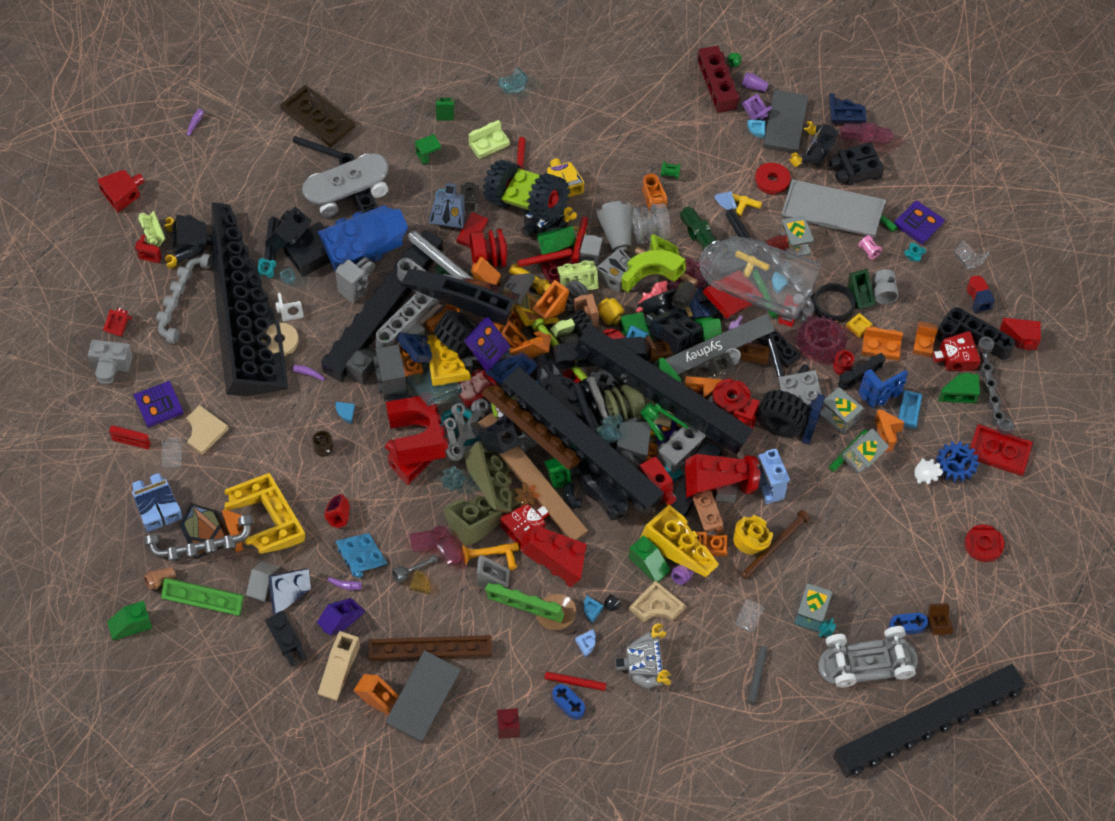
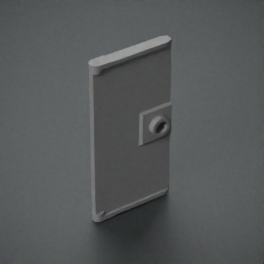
M792 179L781 217L793 218L804 215L808 223L866 236L870 235L875 238L881 215L886 205V199Z

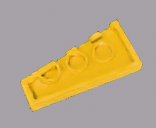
M435 334L428 335L427 344L430 345L432 359L429 362L432 385H445L471 380L470 373L465 369V365L460 361L458 354L441 343Z

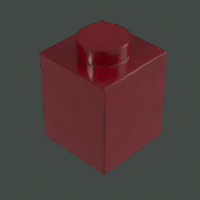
M518 708L497 710L499 739L520 737Z

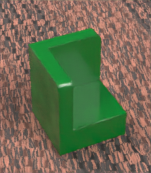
M434 134L415 141V153L422 165L429 163L430 153L441 149V145Z

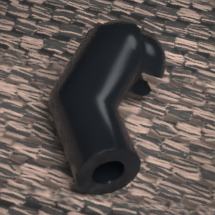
M566 482L564 484V494L570 508L574 510L575 508L580 509L582 507V499H575L573 483Z

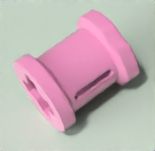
M870 235L864 237L858 244L868 254L870 260L876 258L882 252V247L877 246Z

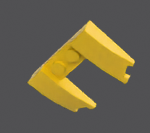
M270 473L225 489V495H229V502L224 504L225 510L262 502L276 525L249 536L243 541L246 545L252 544L259 549L258 553L262 554L304 542L306 533Z

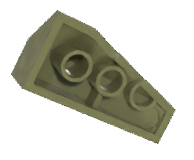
M478 442L464 454L468 472L494 510L510 513L511 492L509 491V486L512 484V479L509 478V472L512 470L497 452L486 450V446Z
M515 488L509 489L511 492V512L523 506L528 500ZM481 495L475 496V499L468 501L459 499L443 507L444 515L453 536L466 547L484 538L500 524V518L508 514L494 510L486 497L482 498Z

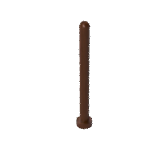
M800 510L797 513V518L742 572V578H749L802 523H807L810 520L809 514L804 510Z

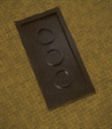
M304 85L280 104L282 111L330 148L355 128V122L307 85Z

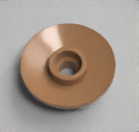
M552 594L542 599L549 603H558L562 607L564 614L561 623L536 615L542 627L553 631L562 630L574 621L576 606L570 597L563 594Z

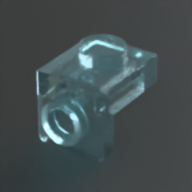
M518 67L515 68L512 76L500 78L497 84L504 92L512 94L522 92L529 78Z
M611 414L602 420L603 424L596 428L601 438L610 444L622 436L617 425L624 420L620 414L615 417Z

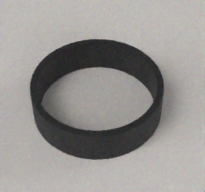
M825 284L815 294V313L826 322H844L853 313L855 306L854 294L842 284ZM837 291L848 297L852 308L842 315H830L818 306L817 298L824 292Z

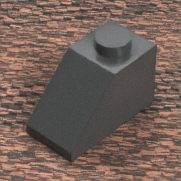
M369 347L357 350L346 363L347 376L363 385L374 371L373 356H376V351Z

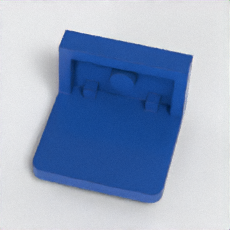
M869 369L864 373L858 391L861 399L866 401L871 408H874L878 405H884L892 397H898L903 392L908 372L904 370L882 383L876 374Z

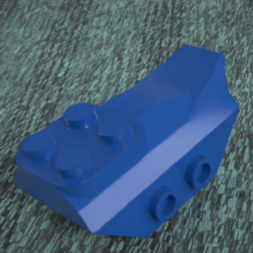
M383 205L366 213L362 211L352 215L353 218L348 220L346 218L339 219L335 222V225L318 231L336 272L338 266L344 264L348 259L355 265L364 257H367L370 261L372 260L373 263L383 259V255L403 245L402 239L408 230V226L400 209H392Z

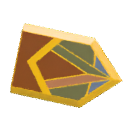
M530 291L526 293L521 304L516 305L514 308L525 326H532L539 318H542L545 324L558 323L560 320L557 316L546 320L534 312L532 308L542 296Z

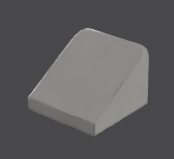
M737 485L716 489V501L735 503Z

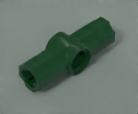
M690 206L685 207L680 212V218L686 225L690 238L693 241L696 240L704 252L709 254L715 252L719 247V242L711 233L708 221L706 219L702 220L694 208Z

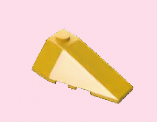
M668 505L645 526L641 537L644 535L659 549L662 556L707 577L719 564L707 547L699 542L696 532L691 531L685 517Z

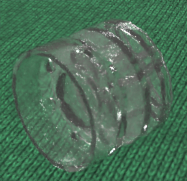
M665 203L652 204L650 213L646 205L641 207V211L638 206L632 208V230L637 244H644V238L646 243H650L652 234L665 240H670V220Z

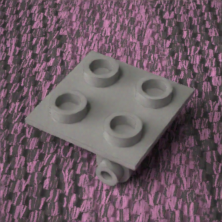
M816 370L778 377L781 390L801 398L808 408L812 399L816 400L817 395L821 394Z

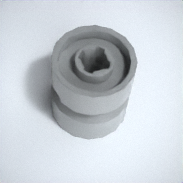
M879 270L872 275L871 280L877 303L889 304L899 298L896 276L892 270Z

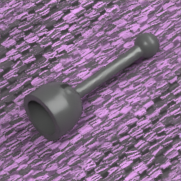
M432 555L430 559L408 569L404 566L393 568L392 574L398 584L404 582L408 578L409 572L431 562L436 563L438 556Z

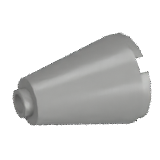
M622 201L606 203L602 205L600 211L599 209L596 210L598 220L613 251L615 252L621 248L627 253L631 248L632 204L629 202L622 204Z

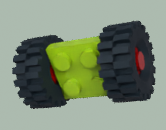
M506 160L495 161V165L492 164L490 166L491 170H487L486 174L488 175L484 177L486 182L483 184V189H485L483 195L486 196L485 199L491 204L504 208H510L511 205L530 210L529 213L533 217L547 222H555L556 219L560 218V214L563 215V209L567 208L568 204L566 202L569 201L568 194L570 189H567L569 184L562 177L548 173L538 175L521 169L520 165Z

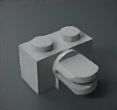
M364 257L356 265L349 259L344 264H340L336 269L338 292L355 304L367 293V276L374 271L375 263Z
M99 340L91 341L87 355L91 368H96L95 375L97 381L101 384L112 383L117 371L129 372L133 357L130 344Z

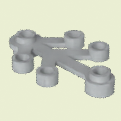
M478 399L472 403L471 409L473 413L466 425L463 419L464 405L457 403L452 406L451 410L455 420L448 418L443 422L449 443L445 453L449 460H460L476 444L463 446L466 440L476 439L470 424L475 421L477 422L480 415L488 411L486 400ZM456 424L459 433V437L457 438V440L455 438V434L453 431V429L456 427Z

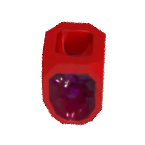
M338 494L328 502L325 509V519L331 527L340 528L348 523L349 499L343 494Z

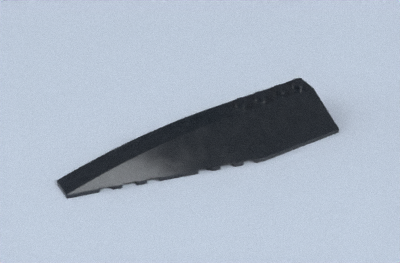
M212 202L214 285L226 395L250 396L287 390L288 381L280 324L278 320H275V312L268 303L267 293L263 291L261 278L253 259L249 257V249L244 245L243 235L237 228V220L229 204ZM275 324L277 335L274 337V341L278 343L279 352L272 353L271 350L267 349L271 343V337L266 332L269 326Z

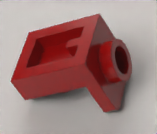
M142 235L135 244L138 259L160 264L162 259L160 248L152 244L148 245L146 235Z
M117 308L116 311L110 309L103 331L122 337L127 321L132 320V316L127 315L128 311Z

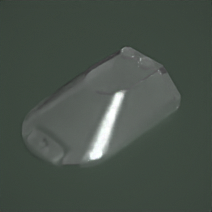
M729 237V240L721 242L716 240L709 244L700 256L699 267L703 278L714 288L786 318L796 320L811 296L819 274L820 263L749 238Z

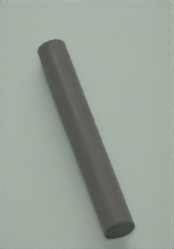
M760 646L747 700V703L751 705L755 704L768 650L765 646Z

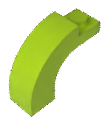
M651 250L640 253L627 262L628 271H625L621 277L622 289L629 292L642 278L652 274L665 276L675 282L686 271L685 259L673 252L664 250Z

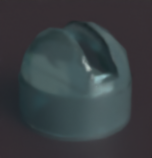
M286 268L281 271L280 278L284 284L290 285L295 282L296 275L293 269Z

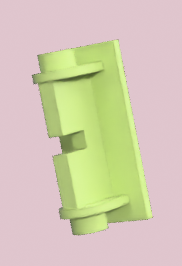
M155 211L150 215L145 213L139 214L138 221L141 223L142 228H145L144 233L147 243L159 247L166 240V237Z

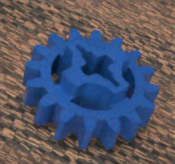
M951 441L950 447L945 444L943 450H939L936 462L940 463L939 468L943 471L942 475H947L946 480L951 477L953 478V483L957 479H960L961 483H963L965 477L970 480L971 474H976V468L979 465V462H977L978 455H973L974 448L968 449L969 444L962 446V442L959 441L958 445H955Z

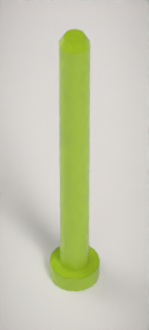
M542 318L537 319L532 324V328L535 331L539 330L545 334H550V345L552 347L558 345L559 342L544 326L545 321ZM580 367L571 368L581 381L587 378Z

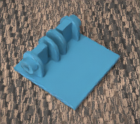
M369 533L336 541L338 552L344 558L343 561L347 562L346 566L350 567L352 576L356 578L362 577V572L388 564Z

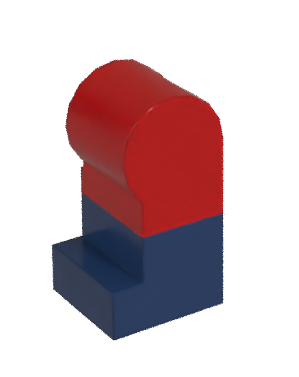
M972 276L966 290L974 300L972 306L974 313L991 310L995 299L986 281L981 276Z

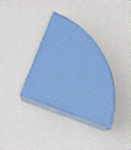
M731 191L718 193L714 196L723 208L727 210L737 208Z
M593 629L575 638L584 657L588 656L595 647L596 636Z

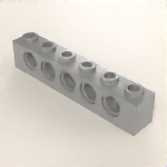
M727 394L730 399L737 398L735 394ZM712 395L708 401L714 404ZM686 422L684 423L689 426L688 429L682 426L679 431H674L667 443L663 442L657 449L658 460L673 473L685 464L686 459L693 456L701 448L705 440H710V437Z

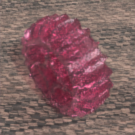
M816 315L814 319L809 317L807 322L803 321L800 328H798L796 336L797 347H800L801 353H805L806 358L811 356L812 362L815 359H819V363L822 360L828 363L830 359L835 361V356L839 351L845 350L847 334L843 330V325H838V320L833 322L831 317L825 319L824 315L821 318H818Z

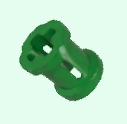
M663 161L660 177L665 175L675 177L678 180L681 164L674 165Z

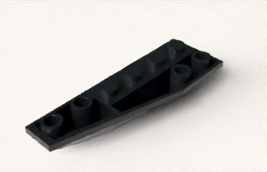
M408 269L401 283L404 287L481 317H489L491 321L504 326L507 325L520 297V294L486 281Z

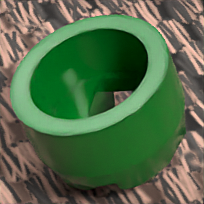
M730 53L728 55L729 66L738 67L742 56L738 53Z

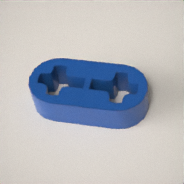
M922 613L895 615L890 620L889 628L897 626L895 623L899 622V625L904 627L906 635L918 634L925 631L928 619ZM915 620H918L919 623H922L921 626H918L917 623H914Z
M563 684L555 686L552 692L554 703L571 719L577 720L582 718L585 712L583 701L568 686ZM558 692H565L567 701L562 696L558 698ZM570 703L575 708L579 706V712H572V706L570 705Z

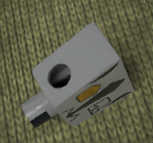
M621 248L617 249L596 267L598 281L617 292L623 290L621 277L625 271H628L627 262L630 260L629 256ZM638 282L631 290L636 291L641 283Z

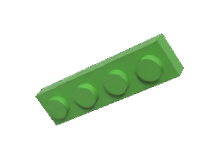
M167 577L164 579L161 598L239 616L242 611L244 594Z
M488 583L485 588L487 597L490 600L559 623L564 618L562 607L556 602L549 603L537 596H528L519 590L507 589L501 584L494 585Z

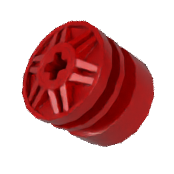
M496 229V238H494L493 231L489 230L488 239H485L482 231L470 232L473 264L477 263L479 258L482 257L487 262L491 261L494 268H497V260H499L501 268L506 267L508 253L502 229Z

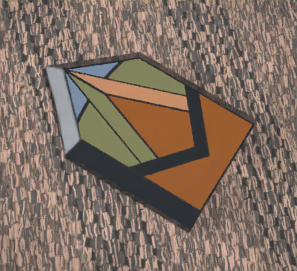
M193 503L190 504L180 525L188 544L229 536L217 510ZM205 550L199 551V556H196L195 560L207 555Z

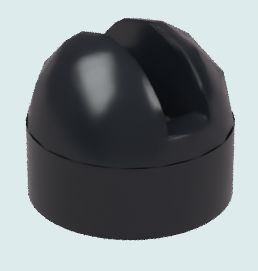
M610 594L604 601V606L609 611H616L622 606V603Z

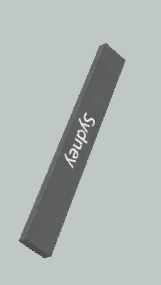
M764 314L665 360L677 374H680L711 358L726 353L730 348H737L775 330L768 314Z

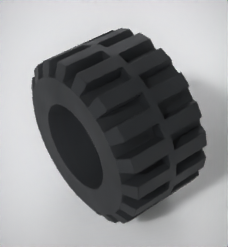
M446 310L434 328L436 337L446 347L460 355H474L464 340L478 324L460 312Z
M771 390L764 395L756 417L765 430L781 437L791 438L800 435L809 415V408L801 398L782 390Z

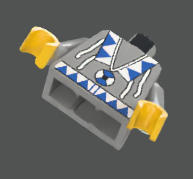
M659 623L655 624L652 627V631L631 643L627 647L626 658H615L616 671L628 670L629 680L646 689L659 686L662 683L667 686L670 685L671 681L666 677L672 674L667 670H663L659 639H656L657 636L660 638L666 636V632H659L664 626Z

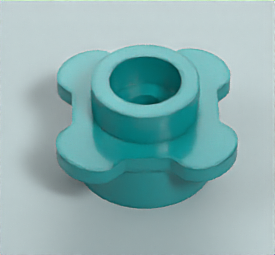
M910 243L909 249L905 250L904 254L910 261L916 262L921 260V256L926 253V249L918 246L916 243Z
M264 258L259 259L257 269L259 276L265 275L268 278H272L274 276V267L277 265L274 260H265Z
M831 617L829 620L822 621L818 628L821 631L818 635L819 637L822 635L825 637L832 635L836 628V624L833 622L834 618Z

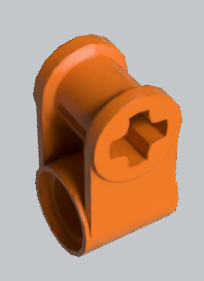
M652 173L645 175L642 192L648 209H653V207L659 205L666 206L668 204L667 196L658 176Z

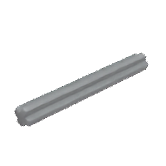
M413 230L408 234V239L452 276L473 279L419 233Z

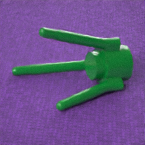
M650 402L640 411V414L648 422L660 441H663L665 436L655 423V420L660 416L658 412L663 413L686 429L689 427L664 410L658 403L654 406Z

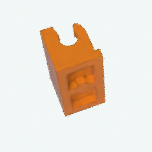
M537 331L534 334L539 337L525 342L513 340L512 343L516 344L518 348H509L508 353L515 356L523 352L530 358L548 353L551 335Z

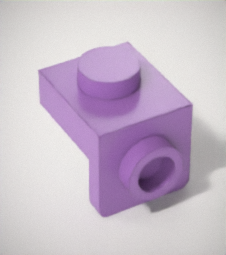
M758 94L742 103L751 120L759 118L761 121L769 115L768 111L772 109L771 106L766 108Z

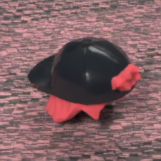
M667 281L654 284L651 292H643V297L638 302L636 312H643L645 315L650 313L658 315V311L661 308H669V298L676 295L678 290L676 288L667 290Z

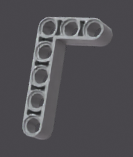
M403 258L398 262L397 277L400 281H403L407 273L404 269L426 270L411 259ZM415 291L416 294L376 332V348L396 345L398 343L396 337L399 332L407 333L440 300Z

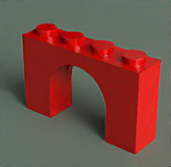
M431 394L385 402L390 429L408 425H421L427 428L420 434L395 439L399 466L446 458L445 449H448L447 438H443L445 437L444 427L440 425L442 424L440 413H436L438 412L437 402L432 400Z

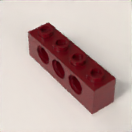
M718 45L698 49L697 62L716 112L720 113L737 109L740 94L735 90L734 79L730 77L729 66L725 64L724 53L720 51Z

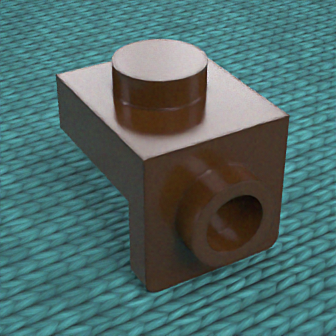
M646 336L647 353L651 362L658 361L659 358L666 359L673 356L668 343L665 341L653 343L651 337Z
M948 603L929 604L927 619L932 635L953 634Z

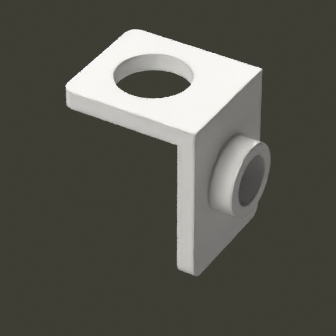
M278 293L279 302L275 304L277 314L281 313L283 322L304 317L300 301L283 304L281 294ZM296 307L299 311L295 315H290L288 309Z

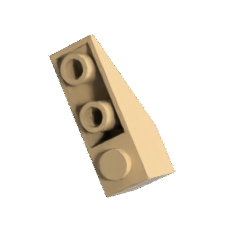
M339 631L330 652L318 695L335 701L338 700L359 651V637Z

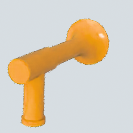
M518 543L481 549H468L464 544L462 545L465 565H467L469 560L480 555L506 553L508 569L514 570L517 568L513 552L519 551Z

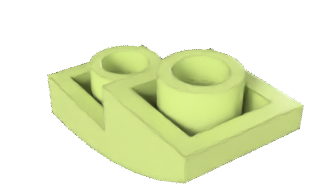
M572 318L561 320L550 328V333L555 339L570 334L574 330L575 324Z

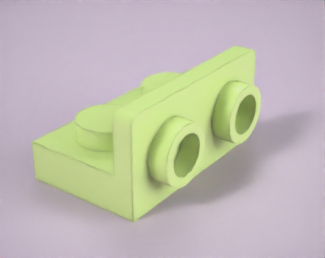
M499 120L469 133V146L479 159L510 146V140L502 131Z
M582 261L577 264H564L557 267L560 275V284L566 286L572 280H576L584 284L588 290L599 289L597 268L593 261Z

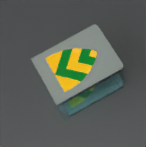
M807 583L794 624L819 632L818 628L823 622L832 591Z

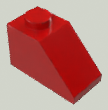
M1003 317L999 330L1011 336L1017 348L1037 350L1041 341V321Z

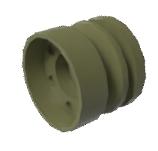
M627 384L621 387V393L616 387L611 391L609 389L603 391L602 397L616 429L619 428L621 422L627 421L628 418L637 417L645 421L640 414V411L646 406L643 395L640 392L629 387Z

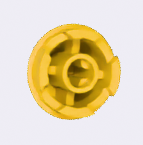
M753 515L752 517L745 518L744 516L736 523L733 541L741 552L754 555L769 547L773 532L769 531L766 527L767 522L761 517Z

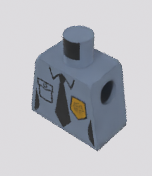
M446 183L445 192L438 191L435 197L429 223L463 228L466 222L464 195L456 193V184Z

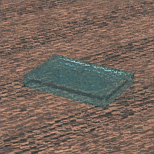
M429 363L422 365L423 373L405 377L408 384L427 406L462 393V387L458 382L433 386Z

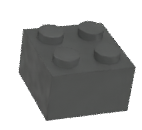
M399 345L376 348V356H373L379 394L383 393L384 400H388V396H392V394L394 396H407L405 373Z

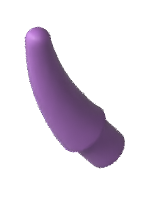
M198 109L193 115L187 131L188 136L191 135L196 125L202 119L201 117L205 113L203 110Z
M294 364L293 372L309 375L321 381L325 380L315 370L304 365Z
M328 577L329 582L346 590L354 591L361 590L362 588L361 582L341 581Z

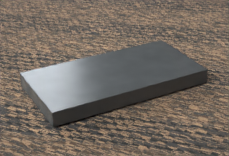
M774 90L771 103L772 109L769 113L763 148L798 154L808 95Z
M424 650L388 715L385 724L422 743L461 669Z

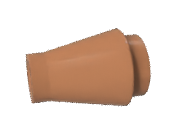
M169 567L148 571L144 575V581L149 590H156L163 586L165 578L174 579L176 575L173 568Z

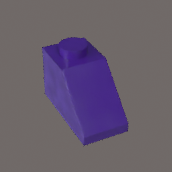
M352 598L328 604L317 623L325 633L330 636L335 635L339 631L343 632L363 615L365 610Z

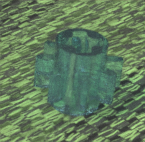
M456 466L443 470L445 475L440 478L443 488H449L450 492L462 488L461 482L466 480L462 473L463 470L456 469Z

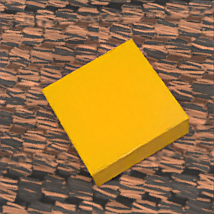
M860 313L846 324V327L859 338L864 335L866 327L873 326Z

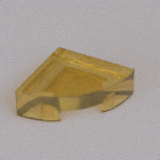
M415 570L410 590L430 595L428 579L421 571Z

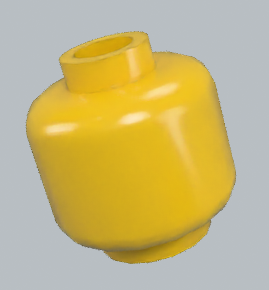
M607 297L597 306L598 315L606 325L614 324L616 326L620 323L621 316L624 314V308L615 298L609 299Z

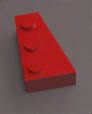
M695 454L685 460L686 498L737 485L749 479L748 460Z

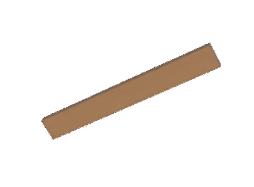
M490 413L477 423L482 428H486L498 420ZM519 446L503 454L498 453L537 502L548 510L550 518L566 537L578 540L588 532Z

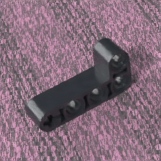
M959 307L952 308L940 324L937 339L941 343L946 338L970 331L977 346L982 337H990L994 341V347L990 353L1000 359L1009 358L1015 345V341L1011 336Z

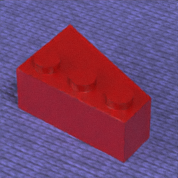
M532 525L523 533L520 547L522 553L537 564L544 565L551 571L552 575H557L566 581L565 584L569 587H572L581 580L586 543L536 525Z

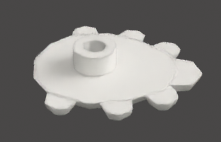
M922 458L914 471L917 483L926 482V484H930L931 480L937 481V476H941L943 473L942 469L939 468L940 463L934 464V459L926 461Z

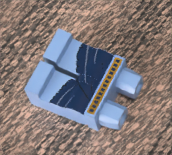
M776 449L768 450L758 456L760 466L757 468L761 471L759 487L766 504L784 500L787 483L790 481Z
M160 473L150 477L152 484L144 486L141 480L132 484L133 497L147 533L163 527L157 507H159L166 525L183 519L181 510L167 480L163 479Z

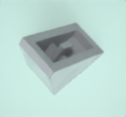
M480 555L477 568V587H486L488 583L494 585L501 584L508 588L510 570Z
M264 561L258 563L252 568L246 597L265 603L270 593L268 576L278 574L281 568Z

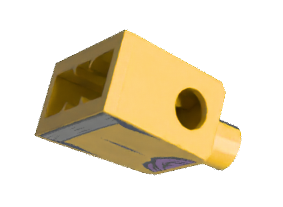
M558 158L551 160V167L547 168V173L562 177L567 181L566 183L569 184L567 189H570L568 196L571 197L584 193V181L573 164L570 162L561 164Z

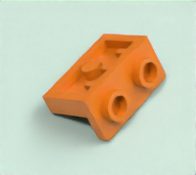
M866 327L861 355L871 357L882 353L885 359L899 361L903 332Z

